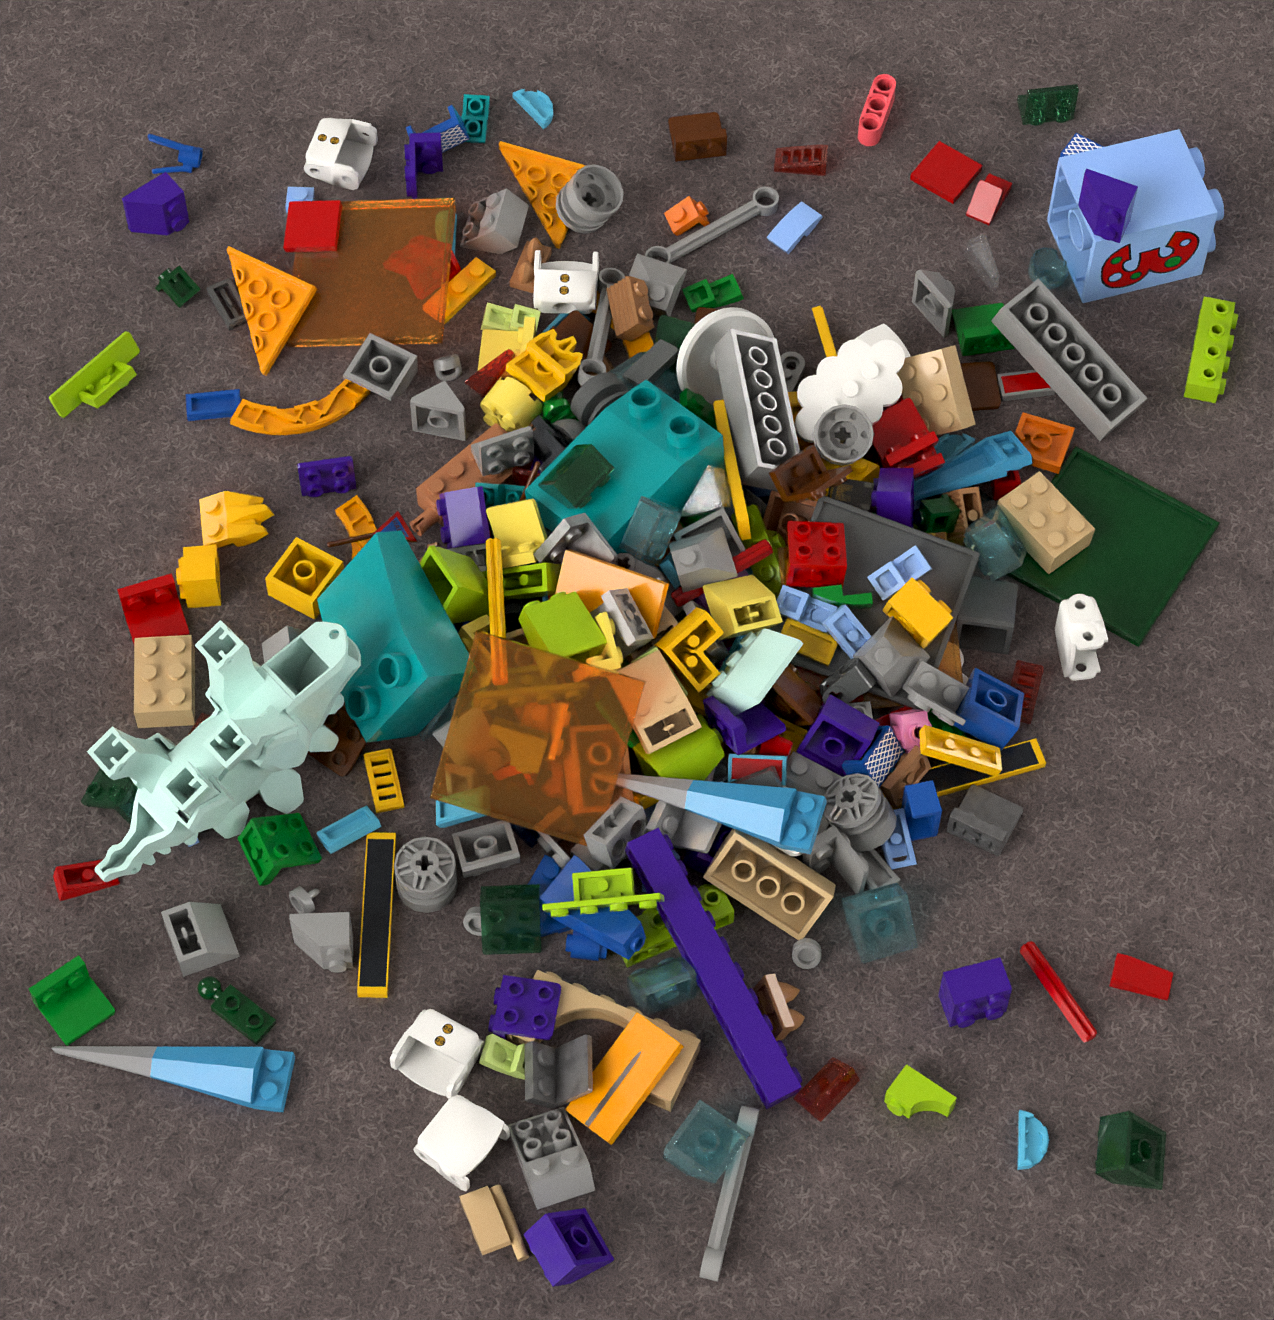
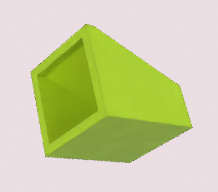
M435 545L429 546L420 565L452 624L472 621L485 614L489 616L488 581L473 559Z
M576 591L568 594L566 592H559L551 596L550 600L541 603L539 600L529 602L523 607L518 618L544 680L579 669V664L586 662V659L601 655L607 644L605 636Z
M698 714L696 716L702 726L701 728L650 754L645 753L640 742L633 747V751L644 776L704 781L725 756L721 746L723 738L716 728L710 729L704 717Z

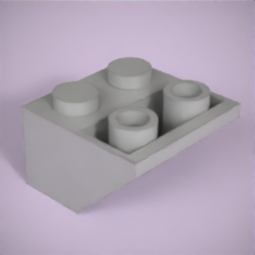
M507 188L474 202L468 210L469 215L466 226L462 231L463 236L460 247L496 254H503L517 248L529 205Z
M187 902L161 912L183 977L240 957L221 904Z

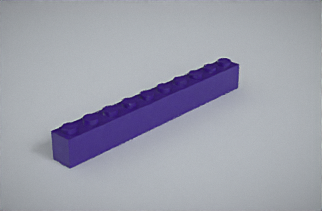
M658 827L627 842L625 853L647 893H661L664 895L665 901L657 902L656 909L767 1110L798 1094L802 1087L800 1085L802 1078L796 1067H790L786 1059L788 1054L785 1046L780 1040L776 1041L771 1032L773 1026L766 1014L762 1015L758 1009V998L753 989H747L742 980L744 973L737 962L733 963L728 954L730 948L723 936H718L714 929L716 923L712 914L708 910L704 911L700 903L702 898L695 885L691 886L686 878L688 873L685 865L680 859L676 860L672 853L674 848L667 834L662 835Z

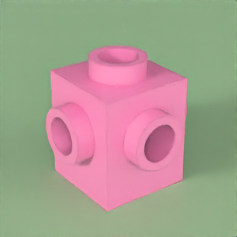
M911 709L889 714L891 728L905 753H909L915 745L920 747L919 731L924 725L932 727L928 720L927 712L921 709Z

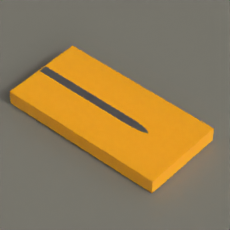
M637 1012L592 1072L593 1091L571 1101L565 1110L612 1145L684 1046Z

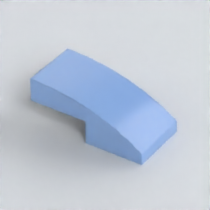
M800 202L776 225L767 236V239L789 254L803 236L807 237L823 216L804 202Z
M915 545L867 578L884 601L897 593L911 578L919 579L931 571L932 567Z
M786 585L782 586L776 600L781 616L791 618L829 634L821 623L838 609L837 606L812 598L809 594Z

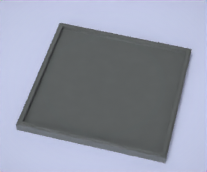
M823 496L819 498L810 522L844 524L847 569L842 592L843 596L872 593L873 605L870 609H850L871 636L889 619L882 610L888 600L894 595L883 601L867 577L915 545L926 558L932 570L916 581H923L931 590L929 594L937 602L942 600L951 609L950 615L953 617L948 626L924 649L930 656L926 663L938 669L980 553L830 497ZM789 586L791 588L809 594L811 597L812 589L815 588ZM781 616L783 622L771 627L770 630L781 633L787 618ZM838 644L829 667L797 653L790 663L824 677H829L849 661L850 658ZM875 682L872 688L867 691L870 694L908 708L921 709L907 699L909 694L902 688L893 697H890Z

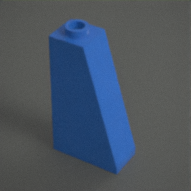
M574 855L539 898L541 905L574 901L572 873L591 871L579 857ZM610 907L598 908V913L580 914V910L569 911V916L551 917L628 960L645 943L646 935L643 926L629 909L612 912ZM544 911L547 916L551 917V913Z

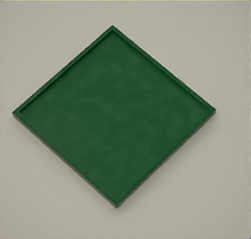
M1075 446L1061 466L1059 474L1056 473L1051 483L1095 528L1090 545L1048 574L1012 537L995 561L993 568L1059 604L1062 600L1069 599L1075 594H1084L1095 598L1104 621L1105 629L1139 647L1219 527L1220 522Z

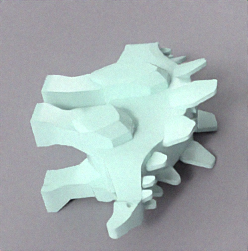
M220 620L195 644L198 650L206 657L208 663L210 687L205 695L215 708V711L209 718L204 720L178 745H175L160 733H156L148 739H140L117 730L112 726L87 751L109 778L117 780L130 777L135 786L138 787L133 805L130 830L121 843L112 845L108 849L106 857L94 869L104 882H109L120 876L136 874L140 871L143 863L153 865L155 863L153 854L156 851L165 855L171 852L170 847L178 846L183 842L186 845L195 844L198 832L213 828L226 839L240 835L245 828L250 811L246 801L258 793L268 806L285 814L292 812L303 803L301 777L292 768L300 766L305 761L308 751L327 752L335 749L339 738L323 723L328 715L335 714L343 706L344 697L340 692L361 666V654L358 646L347 636L346 630L341 625L330 622H315L261 666L252 660L248 646Z

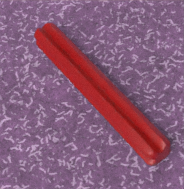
M766 539L732 557L737 574L773 553V549ZM680 587L671 593V598L677 607H681L702 595L704 590L701 587L683 593Z
M1033 941L1024 944L1020 949L1021 955L1081 1040L1086 1043L1095 1038L1097 1030Z

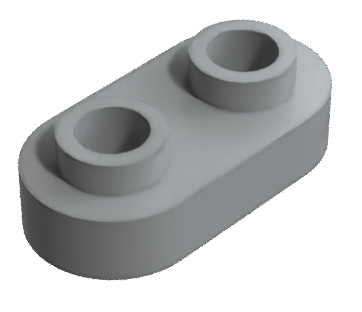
M786 352L780 358L787 391L795 392L804 373L805 360L797 352ZM793 366V367H795V369H794V370H790V369H787V367Z

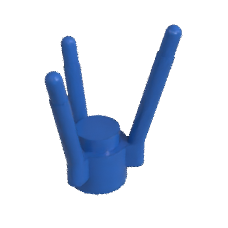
M148 134L149 141L179 150L178 162L183 163V166L152 169L153 174L164 172L192 173V168L200 167L203 154L202 148L184 145L160 136Z

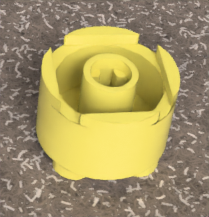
M500 377L480 402V407L485 413L483 420L489 426L497 423L506 432L529 426L543 412V405L538 398L534 402L529 396L532 391L511 377H506L504 380Z

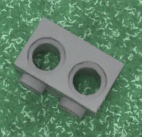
M619 797L584 834L592 859L614 869L626 857L625 849L627 842L649 832L646 829L648 821L643 806L624 797Z

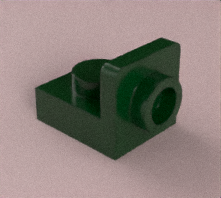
M180 265L173 271L170 268L166 269L158 277L160 282L155 288L158 292L163 289L179 308L201 290Z

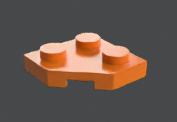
M1023 412L1015 431V436L1032 455V466L1059 474L1075 428Z

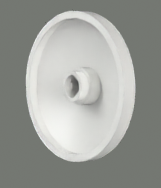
M735 307L723 308L702 318L689 331L678 354L676 371L681 391L688 388L694 393L702 395L712 405L714 401L723 400L714 346L730 328L774 338L767 323L754 313Z

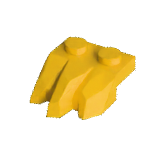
M554 329L541 333L527 343L526 350L506 365V371L530 389L543 402H546L566 387L579 367L583 356L580 352L572 353L577 344L574 336L563 340H556L557 333Z
M223 491L199 499L203 546L217 545V548L234 543L237 547H242L254 543L268 535L266 528L261 526V523L274 516V513L267 505L262 504L264 498L249 494Z

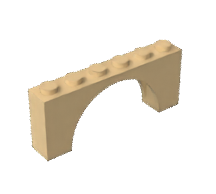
M537 970L533 979L555 982L561 986V996L554 1030L566 1023L581 1019L605 1020L625 1029L638 1012L684 1046L645 1099V1101L671 1112L700 1052L701 1040L688 1030L679 1031L670 1027L662 1019L654 1018L653 1020L646 1017L640 1010L628 1006L625 1008L618 1005L609 996L595 995L581 984L567 983L553 972L544 973ZM507 1034V1041L515 1045L527 1044L531 1041L541 1043L542 1039Z

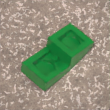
M733 274L712 283H708L707 279H704L682 289L692 312H696L700 307L714 309L744 300Z
M842 585L815 587L811 592L812 598L837 607L846 605L849 609H870L873 605L872 593L843 596Z

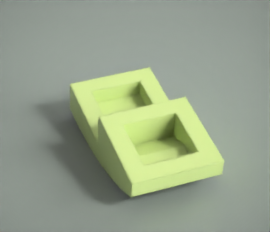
M487 302L480 330L518 331L519 327H524L525 317H535L537 332L541 312L515 304L513 309Z
M490 1034L486 1036L479 1064L503 1074L525 1080V1044L517 1046L503 1038Z

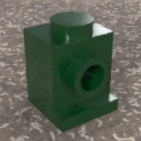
M942 494L941 498L922 500L919 509L913 511V521L922 532L930 535L954 532L960 509L947 494Z

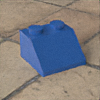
M974 668L966 683L970 688L955 712L966 722L963 726L955 722L953 726L962 732L971 734L986 744L999 747L1002 751L1019 729L1024 693Z

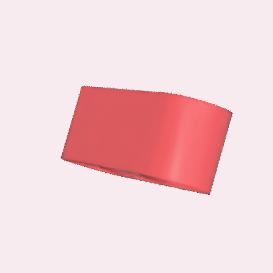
M888 74L878 75L873 80L859 119L858 140L862 145L874 146L878 144L894 103L896 89L895 79Z

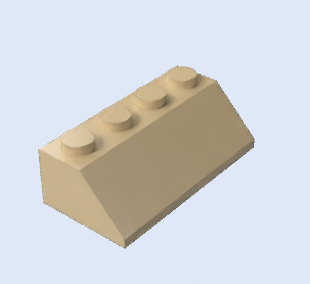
M733 828L722 842L703 875L705 880L797 940L805 937L834 897L836 884L795 857L787 855L772 844Z

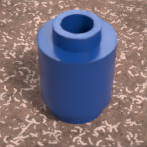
M573 930V934H567L565 951L571 952V958L599 961V958H607L608 948Z

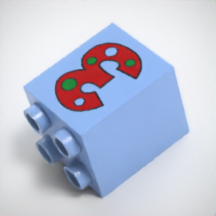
M1180 129L1072 154L1058 159L1047 222L1082 303L1202 274L1207 253L1213 252L1216 247L1213 229L1215 222L1222 220L1224 217V205L1217 189L1207 190L1202 179L1205 174L1202 154L1197 147L1188 149ZM1086 168L1138 186L1131 220L1120 243L1105 240L1100 236L1094 235L1078 206Z

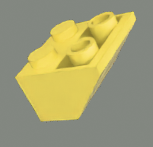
M753 574L702 586L711 617L724 632L718 638V641L747 635L751 631L755 633L764 628L769 629L783 622L775 595Z

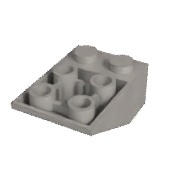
M564 1107L507 1125L510 1129V1137L537 1210L595 1191L589 1161Z

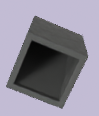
M972 576L956 618L953 644L958 648L1009 654L1015 624L1018 584L1010 583L1007 580L994 581Z

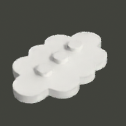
M854 339L843 343L837 357L831 356L821 360L818 364L816 375L806 377L798 386L797 400L802 407L794 423L798 437L805 442L814 443V426L821 415L833 406L843 404L856 406L866 413L872 425L877 423L882 416L883 407L895 404L902 393V382L897 375L905 360L902 347L897 342L888 339L881 340L872 347L864 341ZM840 429V432L835 434V438H839L840 443H844L847 438H850L849 434L844 433V429Z

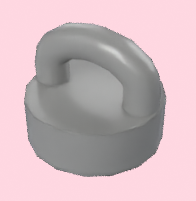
M457 354L442 356L433 361L437 378L440 380L452 381L461 375V362ZM455 368V372L449 375H445L442 372Z
M298 886L289 892V899L299 914L312 913L315 910L312 899L319 894V890L315 888L307 893L301 886Z
M491 906L472 907L466 912L463 924L468 932L473 935L484 936L491 931L494 923Z
M810 938L798 940L794 943L792 949L793 962L802 969L814 968L821 961V947L817 941Z

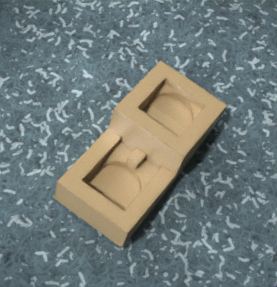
M488 1186L459 1196L482 1255L511 1245L505 1225Z

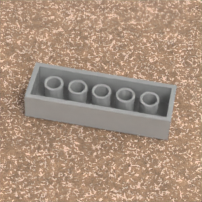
M1039 278L1004 305L991 322L1099 441L1131 416L1148 399Z
M730 328L714 346V352L741 484L777 491L769 472L800 452L777 339Z

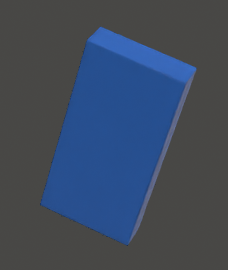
M240 389L185 394L188 421L232 417L241 402Z

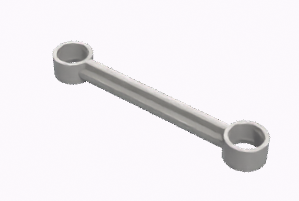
M760 187L753 193L752 201L667 248L662 246L649 248L645 256L650 258L660 256L666 259V263L671 264L673 261L758 214L761 216L774 214L778 209L779 195L771 187ZM762 197H768L774 203L765 206L759 204L757 200Z
M605 268L600 271L598 276L600 298L587 359L580 363L577 380L581 386L594 377L585 372L597 374L606 372L603 357L612 319L606 288L614 285L608 284L606 281L618 283V281L625 278L624 274L615 268Z
M741 1106L708 1244L701 1265L700 1278L718 1282L760 1109Z

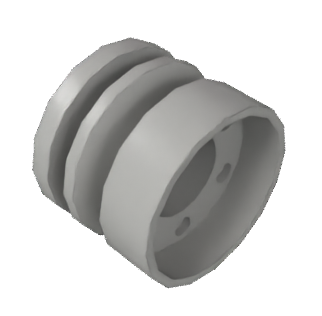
M595 164L582 167L565 184L556 197L555 207L559 218L568 228L582 234L595 232L607 222L622 204L623 189L621 182L606 167Z
M843 404L833 406L824 412L815 424L813 431V442L820 457L830 464L840 466L853 464L862 458L872 445L874 436L872 422L866 413L856 406ZM840 429H844V433L850 436V438L844 441V444L840 443L839 438H835V434H838Z
M859 773L846 775L836 780L827 789L824 795L827 800L824 816L831 826L834 825L840 833L843 832L847 835L854 851L873 850L883 845L891 837L896 827V814L877 783L871 777Z
M420 837L412 839L401 847L395 857L394 870L398 896L403 903L414 911L424 913L439 911L449 905L456 895L458 882L454 853L448 845L436 838Z

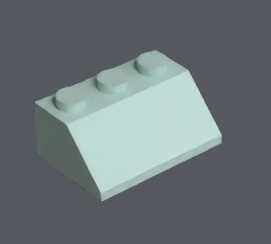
M766 628L756 633L749 632L740 642L742 645L741 649L735 651L726 660L725 663L728 666L725 670L720 671L721 674L710 682L713 686L706 695L708 697L713 695L721 704L725 703L734 716L759 704L804 643L799 639Z

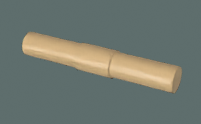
M495 1185L490 1188V1192L505 1225L516 1258L519 1262L529 1258V1254L519 1232L513 1212H511L502 1186Z

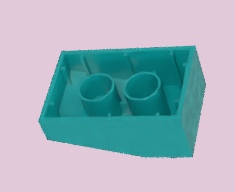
M644 380L606 407L525 489L526 500L535 499L543 525L553 532L564 518L586 513L616 554L628 553L724 482L723 435L648 380Z
M402 531L376 532L317 599L322 621L341 625L346 630L347 636L358 646L360 651L361 666L340 693L344 697L348 715L356 722L366 743L417 736L478 672Z

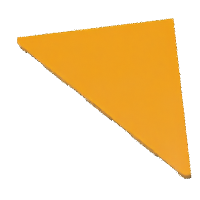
M500 141L499 150L556 248L560 249L569 228L558 216L555 207L556 197L572 176L586 165Z
M228 246L227 253L248 322L261 373L266 376L317 289L314 285Z

